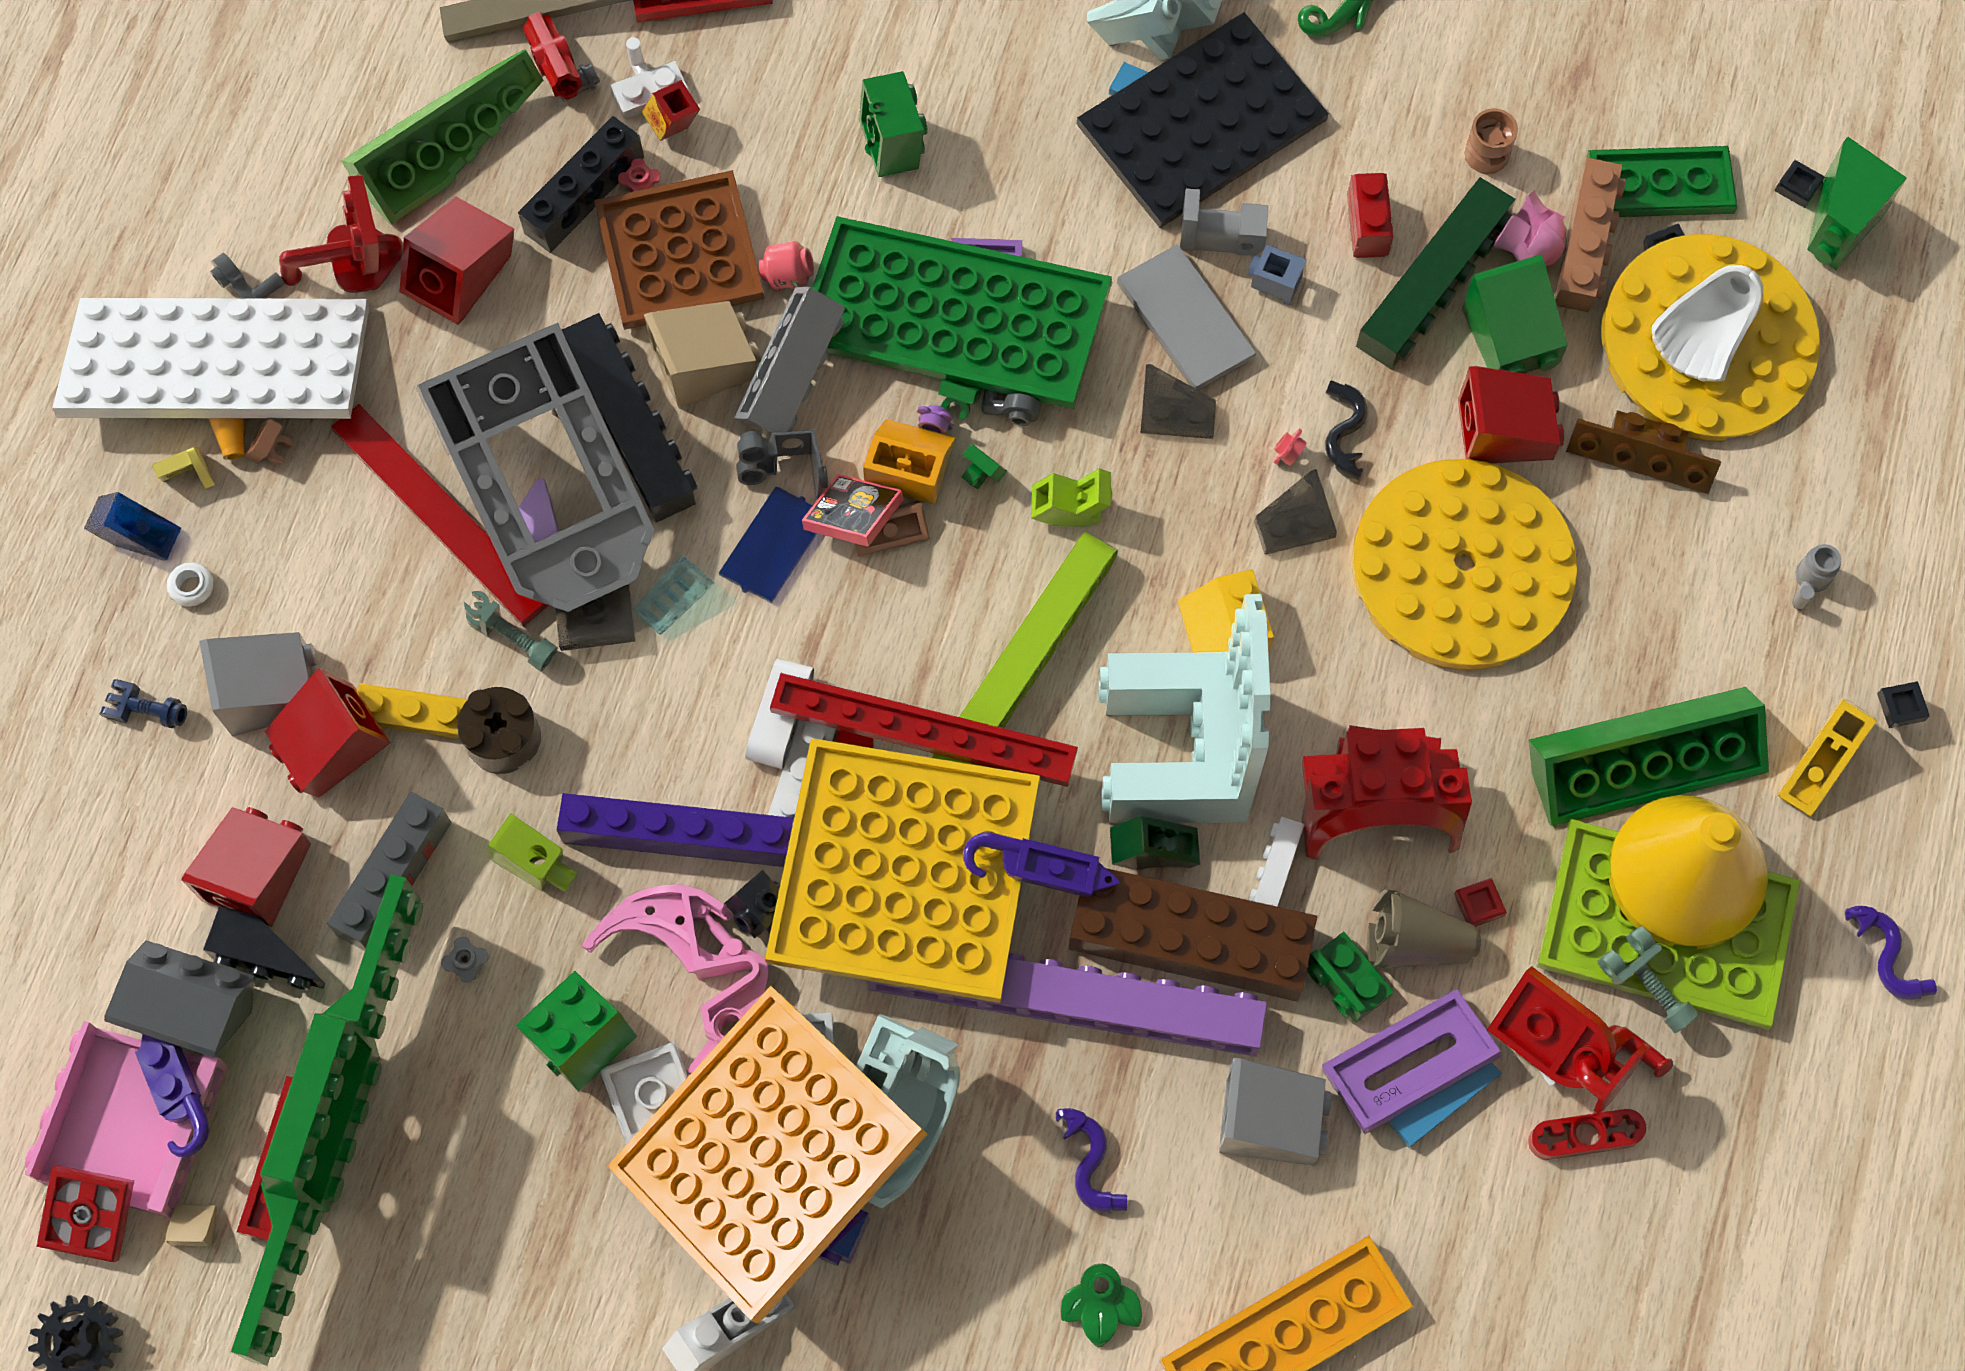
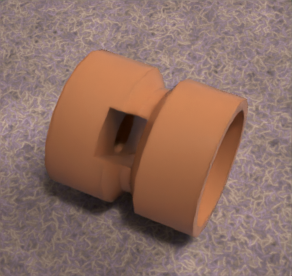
M1492 108L1480 112L1474 118L1464 151L1465 160L1471 168L1480 173L1491 174L1502 170L1507 165L1518 133V126L1514 117L1505 110Z

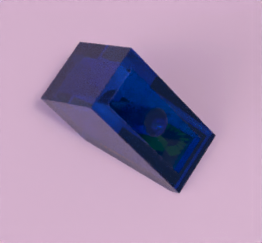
M116 492L98 497L84 529L116 547L165 561L171 553L181 527L125 495Z

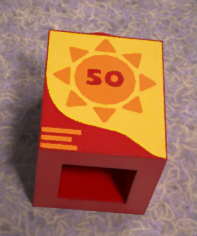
M682 80L652 93L642 110V114L659 140L662 141L688 129L700 108Z

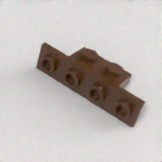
M1619 410L1616 411L1611 428L1577 418L1566 452L1706 494H1709L1721 465L1720 460L1686 451L1688 433L1681 431L1678 426L1672 423L1662 424L1646 419L1638 413H1625Z

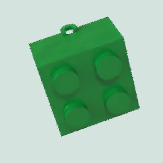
M904 71L871 77L862 81L859 122L867 142L865 152L871 155L878 177L919 169L920 156L925 153L923 135L928 133L926 118L923 113L918 114L916 90L913 84H908Z
M576 971L571 973L516 1024L517 1028L533 1047L548 1061L546 1065L557 1077L561 1074L578 1092L638 1037L620 1012Z

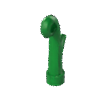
M1343 0L1329 19L1320 7L1307 5L1298 14L1299 27L1309 36L1324 37L1339 30L1357 14L1356 29L1362 30L1373 0ZM1309 16L1317 17L1319 24L1312 23L1309 20Z

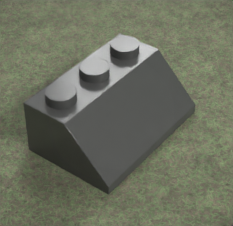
M146 940L126 961L106 1010L104 1021L215 1058L252 1013L255 976Z

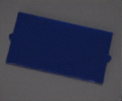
M775 486L719 571V575L740 586L743 593L749 591L772 604L817 535V533L804 530L802 519L813 505L807 503L805 497L801 496L798 498Z

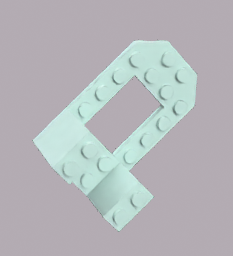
M1245 594L1242 608L1235 609V623H1232L1231 638L1228 640V652L1108 653L1107 667H1100V680H1098L1099 703H1106V716L1191 715L1190 735L1191 738H1195L1191 762L1111 763L1110 776H1103V788H1101V810L1109 811V824H1120L1139 816L1173 823L1247 822L1269 748V729L1264 728L1263 711H1270L1271 696L1266 612L1265 610H1259L1263 606L1261 594Z

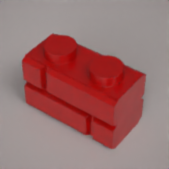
M1364 173L1351 175L1350 186L1347 191L1353 257L1388 256L1394 236L1391 223L1387 174Z

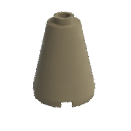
M1385 889L1380 893L1372 911L1379 912L1376 924L1369 923L1367 932V955L1369 962H1375L1373 966L1389 968L1467 964L1480 951L1481 936L1477 934L1474 925L1405 894Z

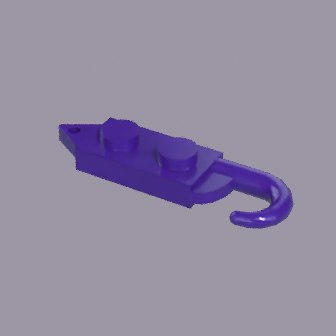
M982 832L973 836L966 843L963 850V861L967 869L972 874L981 878L986 876V872L976 865L974 855L979 848L987 847L1003 851L1002 861L1004 870L1014 880L1090 898L1094 892L1115 887L1120 883L1099 862L1100 857L1024 838L1020 840L992 832ZM1105 878H1109L1111 883H1106Z
M142 1034L140 1049L135 1054L159 1114L165 1120L174 1123L190 1119L194 1129V1136L188 1145L180 1147L174 1141H169L167 1146L170 1152L177 1157L192 1156L203 1148L210 1131L208 1118L199 1099L201 1094L180 1046Z

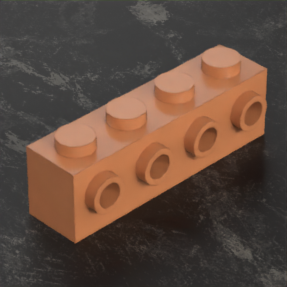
M1586 158L1578 178L1565 243L1566 250L1563 252L1554 297L1557 306L1589 312L1595 298H1602L1606 278L1600 277L1602 265L1608 266L1613 247L1612 244H1607L1609 232H1615L1619 212L1613 211L1615 199L1621 200L1626 179L1620 178L1621 164Z

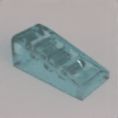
M682 554L635 606L633 611L658 634L662 635L715 582ZM685 573H688L696 581L692 586L681 578ZM676 583L686 593L680 597L670 588L673 584ZM664 593L676 603L672 609L660 599ZM652 604H655L665 614L662 620L648 609Z

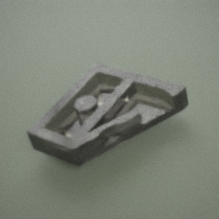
M1317 469L1311 470L1257 514L1254 521L1265 555L1336 538L1337 534Z

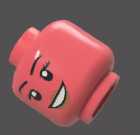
M798 241L771 245L766 248L764 259L759 260V273L762 280L768 281L770 286L776 291L803 287L808 283L809 277L814 275L813 257L810 250L804 248Z

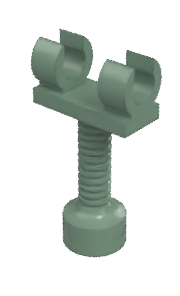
M481 591L472 592L473 597L483 602H474V607L478 610L472 609L470 605L464 602L468 624L474 629H481V633L486 637L494 629V631L503 635L504 638L506 637L507 640L509 639L510 642L528 652V663L540 672L543 671L555 656L558 647L547 639L537 642L528 635H525L518 628L516 629L515 626L513 627L512 624L510 625L509 622L501 618L500 605L493 600L490 603L488 596Z
M1640 926L1626 936V939L1630 946L1641 956L1626 967L1623 959L1615 951L1611 950L1597 962L1602 971L1612 979L1611 981L1615 986L1623 983L1632 974L1636 975L1643 982L1642 984L1648 988V991H1651L1650 993L1653 994V997L1659 1000L1658 1003H1661L1662 1007L1664 1006V1010L1667 1013L1664 1022L1675 1034L1691 1023L1699 1013L1689 1001L1686 1003L1676 1002L1677 999H1674V996L1671 995L1672 993L1666 989V986H1663L1664 984L1661 983V980L1655 977L1656 974L1650 971L1651 968H1647V962L1659 953L1662 947L1655 943L1652 935L1644 927Z

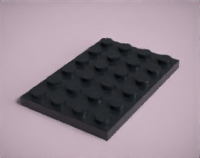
M1243 12L1077 117L1076 124L1157 226L1161 228L1182 215L1186 189H1199V203L1327 121L1329 113L1247 14Z

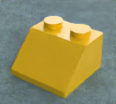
M1253 569L1217 577L1178 600L1177 603L1192 653L1228 652V640L1231 638L1232 623H1235V609L1242 608L1245 594H1261ZM1263 603L1262 609H1259V610H1265V612H1266V609H1265V606H1264V603ZM1267 616L1268 653H1270L1274 635Z

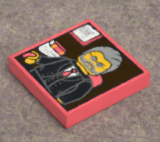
M837 474L802 519L803 529L869 547L904 500L902 490Z

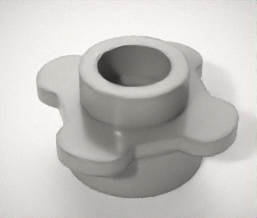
M459 937L454 941V948L451 953L442 958L441 965L445 971H453L460 977L461 981L469 983L476 978L483 964L488 961L489 955L486 949L476 948L470 944V940L467 937ZM464 956L469 958L466 963L461 961Z

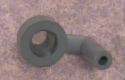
M224 252L211 261L214 268L210 270V273L222 288L229 286L241 298L265 299L285 284L279 274L275 272L252 289L236 265Z
M985 389L981 406L983 413L987 415H1005L1008 417L1009 422L1018 426H1028L1030 422L1038 420L1041 403L1036 398L1024 394H1009L1005 397V400H998L999 392Z

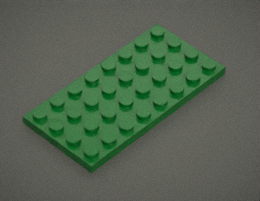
M836 216L812 288L846 307L841 316L843 324L827 346L828 354L942 380L947 379L955 383L1008 395L1024 394L1034 397L1043 403L1074 409L1112 286V276Z

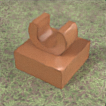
M270 418L260 426L245 457L257 464L264 458H267L272 464L280 465L284 462L285 458L276 453L275 445L279 444L289 449L294 442L288 436L279 435L283 425Z

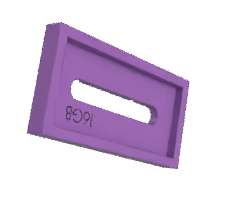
M1455 989L1322 1064V1071L1363 1133L1367 1134L1501 1057V1050L1458 989ZM1445 1036H1451L1456 1040L1455 1045L1377 1090H1368L1365 1087V1082L1369 1080V1077L1376 1076L1422 1050L1424 1046L1430 1045Z

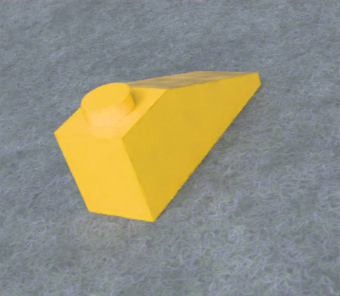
M1842 697L1820 728L1778 796L1811 817L1876 723V717Z

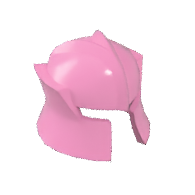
M1534 190L1525 197L1526 201L1518 214L1511 216L1498 236L1493 248L1511 253L1517 261L1541 254L1545 266L1554 264L1561 257L1563 251L1566 250L1564 243L1566 227L1563 223L1565 216L1547 208Z

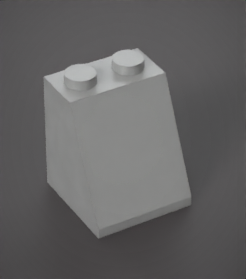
M299 632L213 638L199 641L212 711L231 736L268 727L312 676V666L317 665V657L312 643L306 644Z
M1233 1058L1226 1078L1219 1153L1314 1166L1319 1155L1326 1154L1328 1131L1321 1130L1322 1115L1329 1116L1331 1107V1092L1325 1091L1326 1079L1245 1059Z

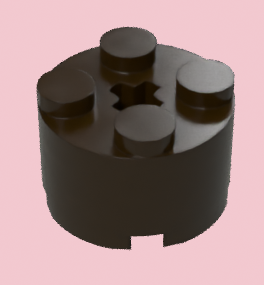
M491 687L473 691L459 713L457 729L460 740L470 758L487 772L495 774L514 772L519 769V766L528 760L530 761L539 749L541 731L534 712L527 699L512 689Z

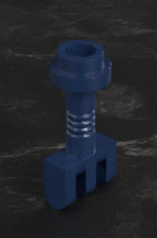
M114 679L111 688L123 693L122 695L108 693L105 701L117 706V708L102 707L99 713L104 718L127 723L132 711L158 717L162 726L174 728L175 726L183 725L185 722L187 707L179 699L172 697L167 698L164 703L138 698L140 688L136 684Z

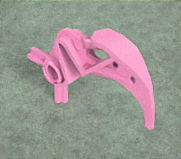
M680 884L661 885L638 891L625 898L621 904L601 920L585 940L582 947L592 953L602 941L614 933L620 931H640L653 935L667 944L680 959L689 973L695 972L698 979L746 970L752 971L700 1006L706 1032L705 1036L709 1041L686 1070L687 1073L691 1074L725 1037L721 1034L722 1028L727 1023L738 1022L764 994L769 979V967L764 957L757 952L745 950L741 940L733 938L719 921L716 922L712 918L710 912L725 922L729 921L733 914L724 904L700 889ZM648 908L655 909L652 915L646 914ZM678 918L685 919L682 925L676 924ZM695 919L705 920L710 926V931L723 945L718 955L708 953L699 946Z

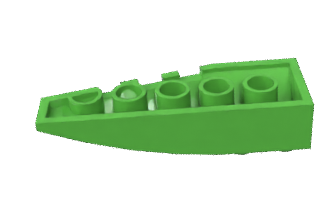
M522 50L429 103L341 160L350 176L363 174L369 202L392 225L450 186L456 179L455 176L477 156V151L489 138L495 136L502 128L503 122L521 107L544 80L528 52Z

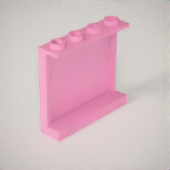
M83 1021L80 1031H76L71 1039L69 1046L71 1055L66 1068H62L57 1075L55 1081L56 1094L52 1104L44 1110L41 1116L40 1129L42 1130L37 1143L30 1147L26 1155L25 1175L38 1182L48 1184L52 1166L61 1165L135 1180L130 1207L171 1218L175 1204L179 1203L196 1154L189 1157H177L170 1152L167 1144L169 1141H174L177 1146L184 1147L190 1143L194 1136V1129L190 1119L174 1123L165 1120L159 1114L135 1054L140 1049V1039L99 1029L90 1022ZM183 1051L201 1094L199 1099L209 1121L228 1065L219 1057L214 1058L205 1054L199 1056Z

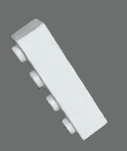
M1282 816L1279 824L1274 823L1270 834L1271 837H1274L1272 846L1268 844L1266 846L1263 858L1267 859L1265 867H1259L1255 880L1260 881L1258 889L1252 888L1249 897L1250 901L1278 906L1304 827L1303 823Z

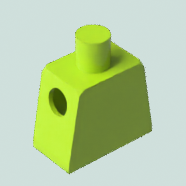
M512 813L509 814L488 844L491 861L538 890H542L547 882L566 893L578 875L576 871L562 863L563 849ZM534 858H543L545 860L544 863L535 865L530 861Z

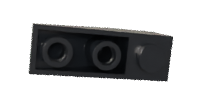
M219 905L203 948L213 959L214 963L235 969L237 966L250 969L249 974L266 981H272L274 976L287 979V985L304 991H309L311 986L324 989L325 983L257 915Z

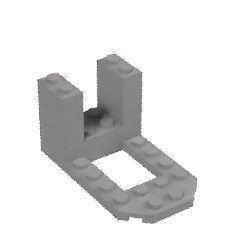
M558 322L417 385L416 390L448 456L451 455L517 594L569 612L637 580L642 561L655 530ZM555 408L603 512L534 542L486 439Z

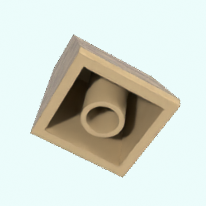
M730 301L662 310L644 315L653 352L678 408L753 379L757 370V363L761 362V356L755 342L748 343L744 333L748 332L745 319L741 312L734 313Z

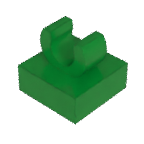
M944 379L941 381L938 395L947 398L943 400L941 407L949 412L951 403H958L961 406L959 419L964 420L970 413L969 404L973 405L979 402L982 388Z
M972 443L963 454L973 464L966 469L961 478L976 489L980 488L988 475L999 482L1007 472L1005 468Z

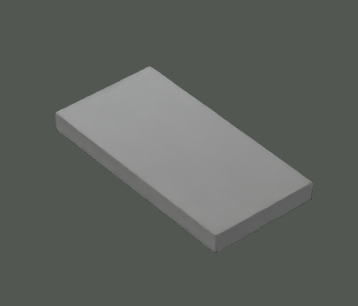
M1178 244L1117 277V284L1194 392L1201 390L1255 359L1256 352Z

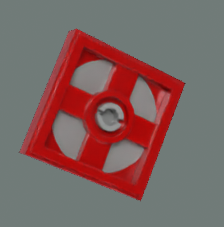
M61 1165L52 1166L36 1247L113 1263L119 1261L135 1180Z

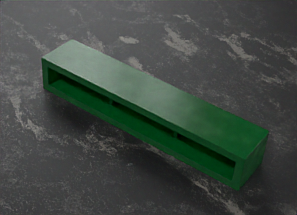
M1479 177L1361 328L1356 347L1391 370L1400 359L1405 362L1416 346V343L1413 341L1420 333L1425 336L1436 320L1434 314L1439 308L1445 310L1452 302L1456 294L1454 288L1459 282L1465 284L1472 276L1476 268L1474 262L1479 256L1484 259L1489 254L1496 242L1493 238L1498 231H1503L1511 216L1514 215L1511 212L1516 199Z

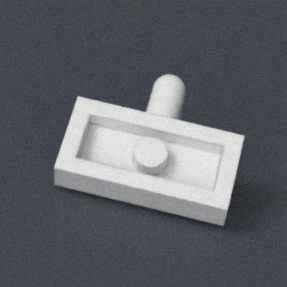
M632 37L627 40L626 46L629 60L635 76L610 85L624 120L641 114L652 93L682 80L688 89L676 61L648 70L643 59L639 39Z

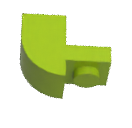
M1099 468L1079 480L1052 473L1032 485L1031 519L1054 526L1085 527L1101 522V511L1111 506L1113 495L1111 472Z

